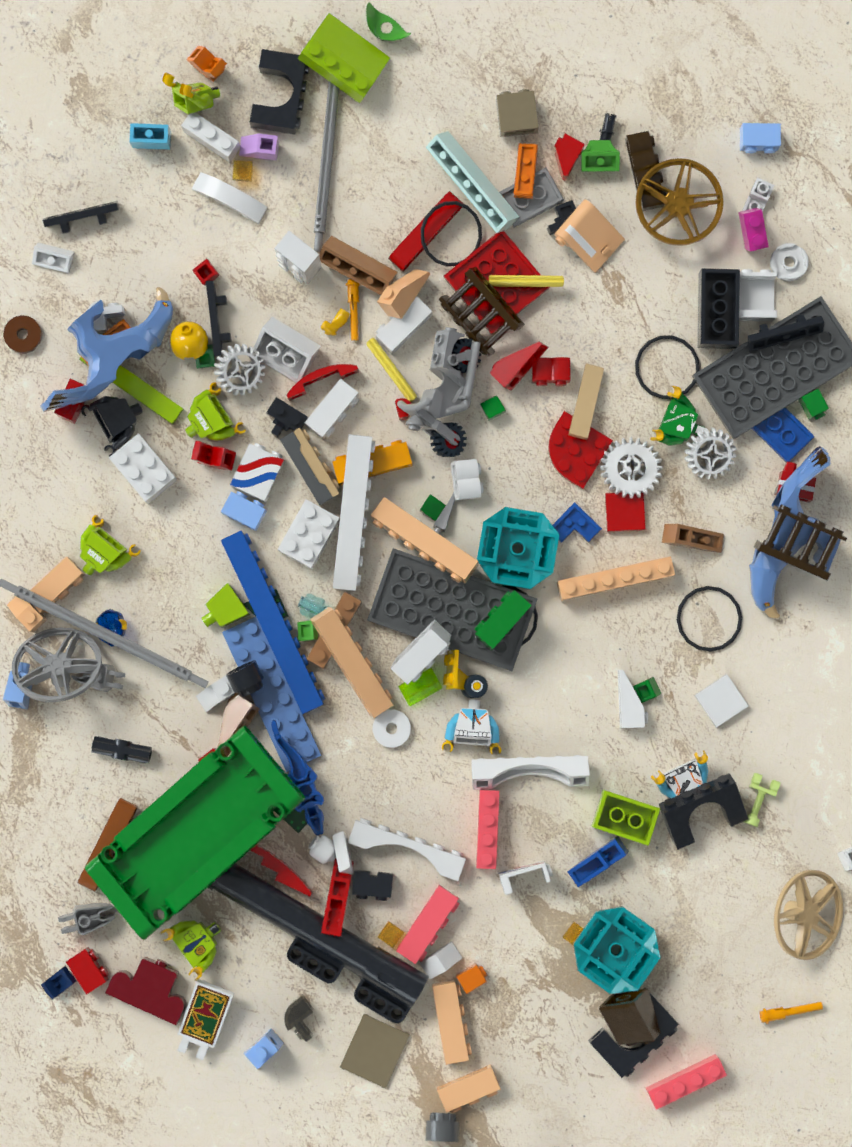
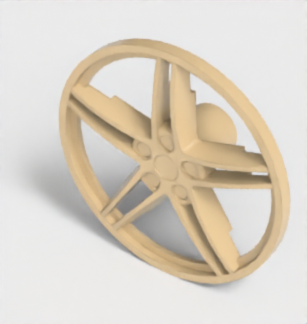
M805 870L793 876L782 889L775 907L774 929L780 946L788 955L800 960H811L826 952L836 939L842 923L843 901L840 889L834 879L822 871ZM807 876L820 877L827 883L812 898L805 880ZM795 884L797 901H788L784 906V913L780 914L783 900L789 889ZM834 895L835 919L833 926H831L819 915V912ZM783 918L789 919V920L780 921V919H783ZM820 921L824 926L831 930L830 933L821 926L817 925L818 922ZM797 923L794 951L784 941L780 925ZM812 928L827 937L817 949L805 953Z

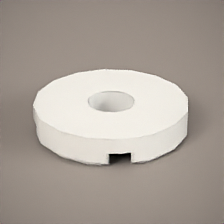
M785 243L779 246L773 252L770 259L772 272L777 273V278L783 281H795L801 278L809 265L805 250L794 243ZM785 258H792L794 266H786L784 263Z
M388 709L374 720V737L385 747H398L407 741L410 735L411 725L409 719L398 710ZM389 723L396 724V733L389 734L386 731V726Z

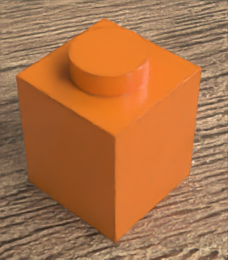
M476 963L456 975L466 994L487 982L485 979L487 976L486 971L482 965L478 967Z

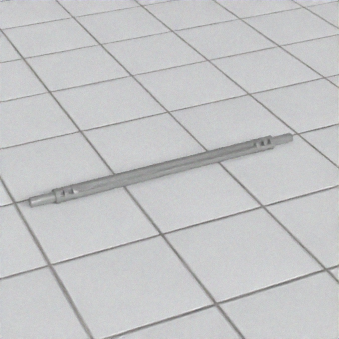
M331 82L328 84L314 224V251L316 252L321 251L323 234H325L339 88Z
M4 579L0 580V587L14 593V596L185 681L189 680L203 688L207 687L209 681L193 674L191 670L20 585L16 586Z

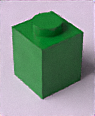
M819 388L798 400L808 420L812 418L818 420L826 415L824 412L829 409Z

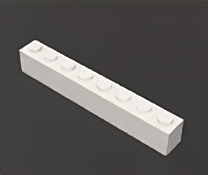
M349 434L333 580L334 589L356 591V586H360L361 575H358V567H362L363 556H360V548H364L365 545L362 529H366L367 526L364 510H368L369 507L366 491H370L371 479H368V472L373 470V460H370V453L375 451V441H372L371 436Z

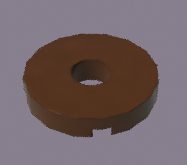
M19 315L7 322L4 327L3 336L5 343L10 349L17 353L25 354L32 352L40 344L42 330L35 319ZM27 330L28 336L25 339H19V331Z

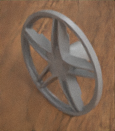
M52 628L31 636L18 648L12 661V675L17 687L28 697L42 702H61L79 696L94 684L101 671L102 657L98 645L86 633L72 628ZM67 635L55 655L34 644L50 636ZM73 636V638H72V640H71V642H70V644H69V646H68L66 652L63 653V651L65 650L66 646L68 645L69 640H70L71 637ZM78 639L85 641L92 648L96 660L71 658ZM30 647L35 648L36 650H38V652H40L41 654L45 655L46 657L43 658L40 654H38L36 651H34V650H33L32 648H30ZM27 652L42 666L20 678L18 672L19 663L23 654ZM94 671L90 679L82 687L74 692H69V682L71 679L69 673ZM50 678L58 696L39 695L27 687L39 684ZM65 686L66 694L62 695L60 687Z

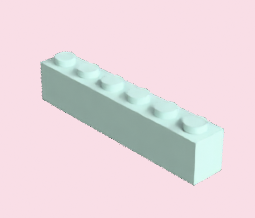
M449 131L437 134L426 146L427 150L496 233L509 229L519 218L518 214Z

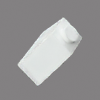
M224 676L196 697L205 712H208L235 693L227 677Z

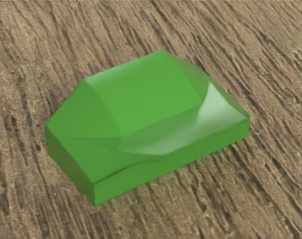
M590 140L586 149L581 151V171H619L620 151L614 148L610 140Z

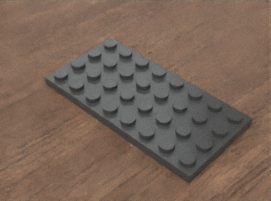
M822 296L769 328L770 330L796 323V315L804 314L806 320L822 316L824 320L822 333L749 352L747 341L693 374V379L733 440L852 367V342Z
M393 548L367 621L416 638L436 620L451 634L449 650H459V653L513 671L537 598L517 592L532 606L491 651L474 636L477 632L474 629L482 620L486 622L490 618L488 613L495 605L499 607L502 604L500 600L508 591L512 593L514 590L471 576L466 584L462 581L458 583L450 577L451 574L446 570L442 572L434 566L436 563Z

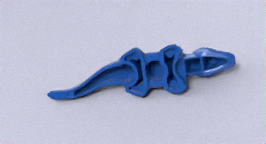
M273 720L271 727L275 740L286 755L290 765L288 776L305 796V800L295 810L298 812L305 810L307 824L316 836L322 835L324 832V815L318 805L323 804L324 797L317 791L315 786L317 774L305 763L298 751L283 739L276 721Z

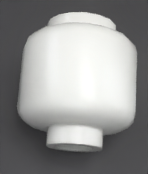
M321 835L320 837L316 836L311 841L308 847L310 849V856L322 864L334 861L336 853L333 840L326 835Z

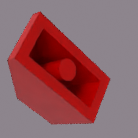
M566 133L563 138L559 137L554 145L556 148V161L561 178L566 181L585 146L584 143Z

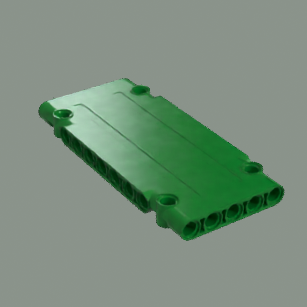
M243 726L226 742L220 744L217 750L206 755L114 837V841L105 846L85 866V870L141 939L146 940L165 922L169 921L174 914L176 915L271 833L276 828L275 825L285 819L291 811L305 800V796L255 735L246 726ZM226 746H228L231 749V755L229 757H227L224 754V749ZM275 807H279L281 809L280 817L275 816ZM110 849L115 851L114 859L109 855ZM159 909L164 912L163 919L158 916Z

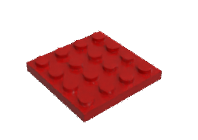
M505 231L493 235L446 273L443 278L456 292L468 281L465 273L473 267H477L488 281L490 275H541ZM472 286L461 299L468 307L480 295V291L476 286ZM550 287L494 288L512 310L518 314ZM484 301L473 314L480 321L492 310L493 306L488 301ZM497 315L485 328L492 335L504 325L505 320Z

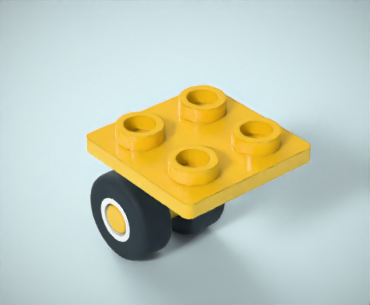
M459 650L447 651V654L444 656V666H447L446 674L443 675V685H446V689L461 690L463 695L468 698L484 696L488 690L487 680L481 675L467 676L458 668Z

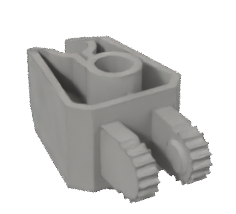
M102 664L100 674L91 688L105 692L112 688L123 689V685L113 683L114 676L125 678L126 673L116 672L113 665ZM86 671V674L82 677L73 675L71 677L78 683L85 684L94 671Z
M92 903L76 905L72 913L58 917L59 922L75 919L76 923L62 928V934L78 931L79 934L85 935L107 925L115 918V915L101 916L100 913L113 909L112 904Z

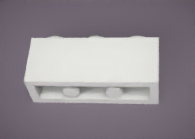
M197 113L189 114L181 125L184 133L229 163H231L240 150L239 141Z
M416 296L402 319L390 317L391 321L387 325L382 324L377 329L376 339L393 354L432 316V311Z
M340 378L306 420L305 426L323 440L326 436L329 438L335 431L334 426L337 422L341 423L346 418L347 414L345 412L349 407L353 408L358 403L359 393Z

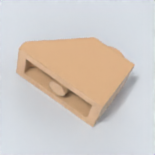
M18 597L13 598L7 604L15 617L29 632L34 633L47 620L32 604Z

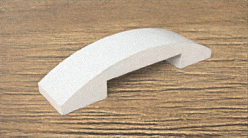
M204 173L199 174L192 187V190L232 208L259 224L267 209V206L253 197Z

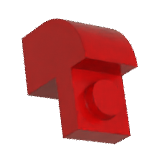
M195 441L191 460L205 466L232 471L236 452L222 447L211 446L201 441Z

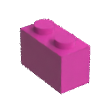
M753 208L738 212L745 249L755 251L769 247L762 209Z

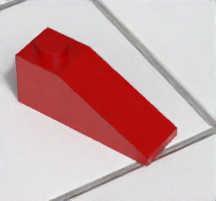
M539 341L497 361L493 365L490 374L504 388L512 391L549 347Z

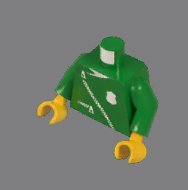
M671 386L674 388V393H667L668 396L673 398L669 402L659 429L652 430V432L656 433V437H651V441H659L665 445L672 446L687 441L690 434L698 436L697 431H700L702 434L705 427L695 423L698 417L695 407L682 393L681 388L677 386Z

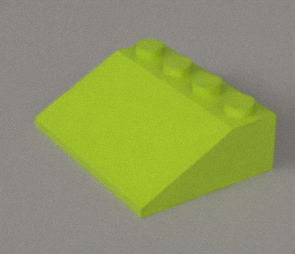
M328 13L297 59L360 103L390 57Z

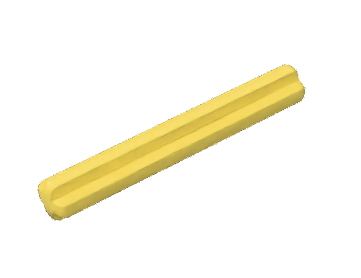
M490 275L489 283L493 287H563L564 276Z
M371 338L366 343L368 348L404 397L413 402L417 395L376 339Z

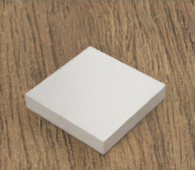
M727 674L694 695L715 727L720 726L748 707Z

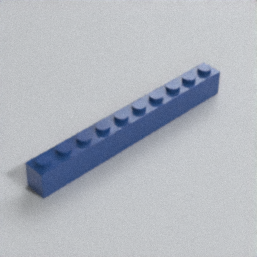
M241 530L222 539V545L301 713L306 714L324 705L323 700H325V696L322 690H317L314 684L317 682L313 671L309 673L306 667L309 665L305 654L301 655L298 650L301 647L297 637L293 638L290 633L293 630L289 620L285 621L282 613H285L281 603H276L274 596H276L275 590L272 585L268 586L265 580L268 578L264 567L260 569L257 563L260 559L256 550L252 552L249 546L252 542L248 533L244 534Z

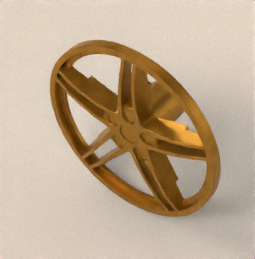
M676 158L655 165L644 175L637 189L635 204L638 218L651 236L666 244L683 246L704 239L714 230L721 218L724 201L721 186L708 168L693 160ZM681 165L673 191L649 180L656 172L663 168ZM688 166L686 186L681 188L680 183L684 168ZM692 168L700 171L710 180L716 193L689 194ZM648 182L654 185L656 188L666 192V197L663 194L656 191L655 189L646 185V183ZM643 189L665 203V206L649 223L646 221L642 211L641 199ZM717 197L716 200L694 203V198ZM717 204L713 221L706 230L699 233L691 210ZM667 211L669 215L652 228L650 225ZM687 215L697 235L695 237L684 218ZM675 217L679 219L689 239L667 238L656 232V230Z

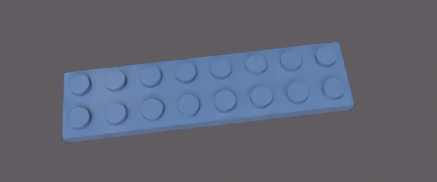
M257 617L223 631L222 634L237 666L239 667L247 662L256 660L264 676V679L261 680L263 687L252 693L251 697L255 705L260 708L258 712L286 772L289 771L290 765L286 755L275 740L271 727L273 720L276 721L283 739L298 751L305 763L322 756Z

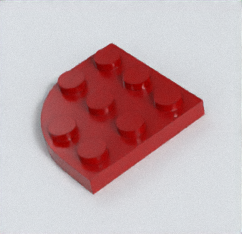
M564 411L551 432L548 445L549 455L554 468L563 478L584 489L603 458L604 451H607L613 440L590 427L587 440L569 436L573 416Z

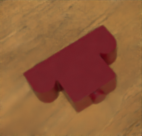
M144 957L133 978L127 970L118 971L111 978L105 994L174 1025L178 1024L186 1006V1001L182 995H170L179 972L168 967V963L161 959L155 961Z

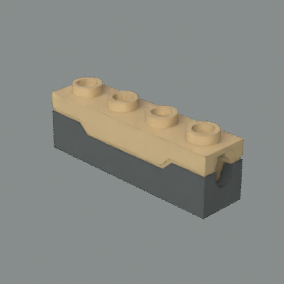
M298 428L281 438L280 441L320 506L338 495L340 486L335 479H330L328 475L330 470L325 462L321 464L318 459L321 455L315 446L311 447L308 440L311 438L306 430L301 431Z

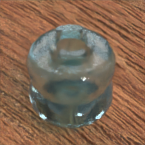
M308 593L306 597L302 596L298 603L300 614L308 616L310 619L327 608V606H324L325 600L316 597L312 593Z

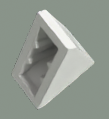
M451 941L420 962V965L429 976V979H432L451 968L462 959V956Z

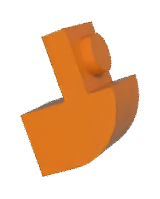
M199 45L187 58V61L197 71L213 82L224 72L227 64L222 58L215 57L206 47Z

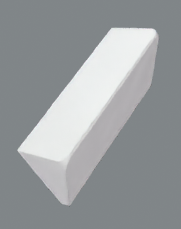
M37 243L34 246L32 264L69 273L74 251Z
M344 831L332 835L338 869L341 873L354 874L347 836Z

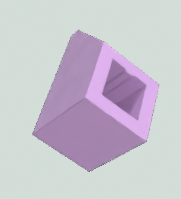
M254 134L241 137L239 156L277 161L278 136Z

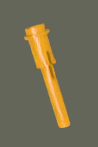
M348 279L345 286H347L348 290L347 302L350 303L351 341H358L357 303L360 302V284L352 279Z
M816 1002L783 1009V1006L769 1010L763 1008V1011H759L762 1023L769 1024L770 1021L785 1019V1016L822 1010L823 1005L822 1002Z

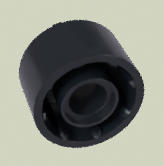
M256 660L247 662L226 674L234 693L238 692L242 697L248 696L263 687L261 680L264 679V676Z

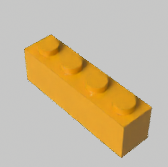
M397 440L391 442V446H375L374 453H370V460H373V470L368 472V478L412 466L407 443ZM346 455L338 456L335 458V461H332L339 486L344 484Z

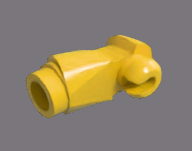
M340 308L331 323L324 321L320 328L325 331L324 334L335 336L338 329L348 322L350 313Z

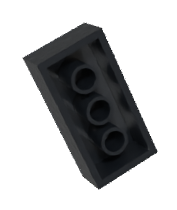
M702 268L700 270L698 280V348L736 349L738 347L740 269Z

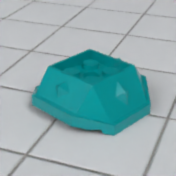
M504 507L483 521L477 561L492 583L532 589L554 571L559 533L543 513ZM520 544L523 547V551L517 554L513 552L512 546Z
M623 906L596 911L573 943L577 970L609 994L639 990L661 958L655 929ZM618 944L621 947V951L614 955L611 953V947Z

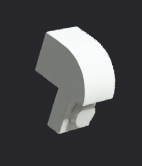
M96 301V302H94L93 304H91L88 309H90V308H91L93 305H95L98 301ZM103 302L104 311L94 321V329L98 334H104L108 331L107 318L125 316L122 304L109 303L105 307Z

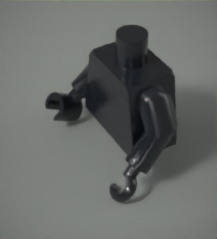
M103 396L90 403V406L84 405L81 409L83 416H87L84 412L85 408L93 411L109 443L113 442V445H107L104 448V451H107L110 447L112 448L113 452L109 456L113 455L117 449H120L129 441L137 423L135 416L143 413L139 403L129 406L125 398L119 399L118 397Z

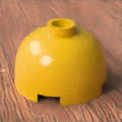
M186 321L178 324L172 330L170 336L172 352L176 357L185 360L184 357L199 358L208 349L206 331L195 322Z

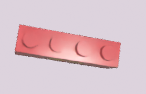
M479 790L476 868L496 869L499 790Z
M439 884L399 944L396 952L414 964L418 961L422 962L427 954L425 949L429 944L431 946L438 938L436 935L439 928L444 929L449 919L446 917L450 911L454 913L460 903L457 902L459 897Z
M714 1054L646 1087V1090L657 1110L727 1076L719 1057Z

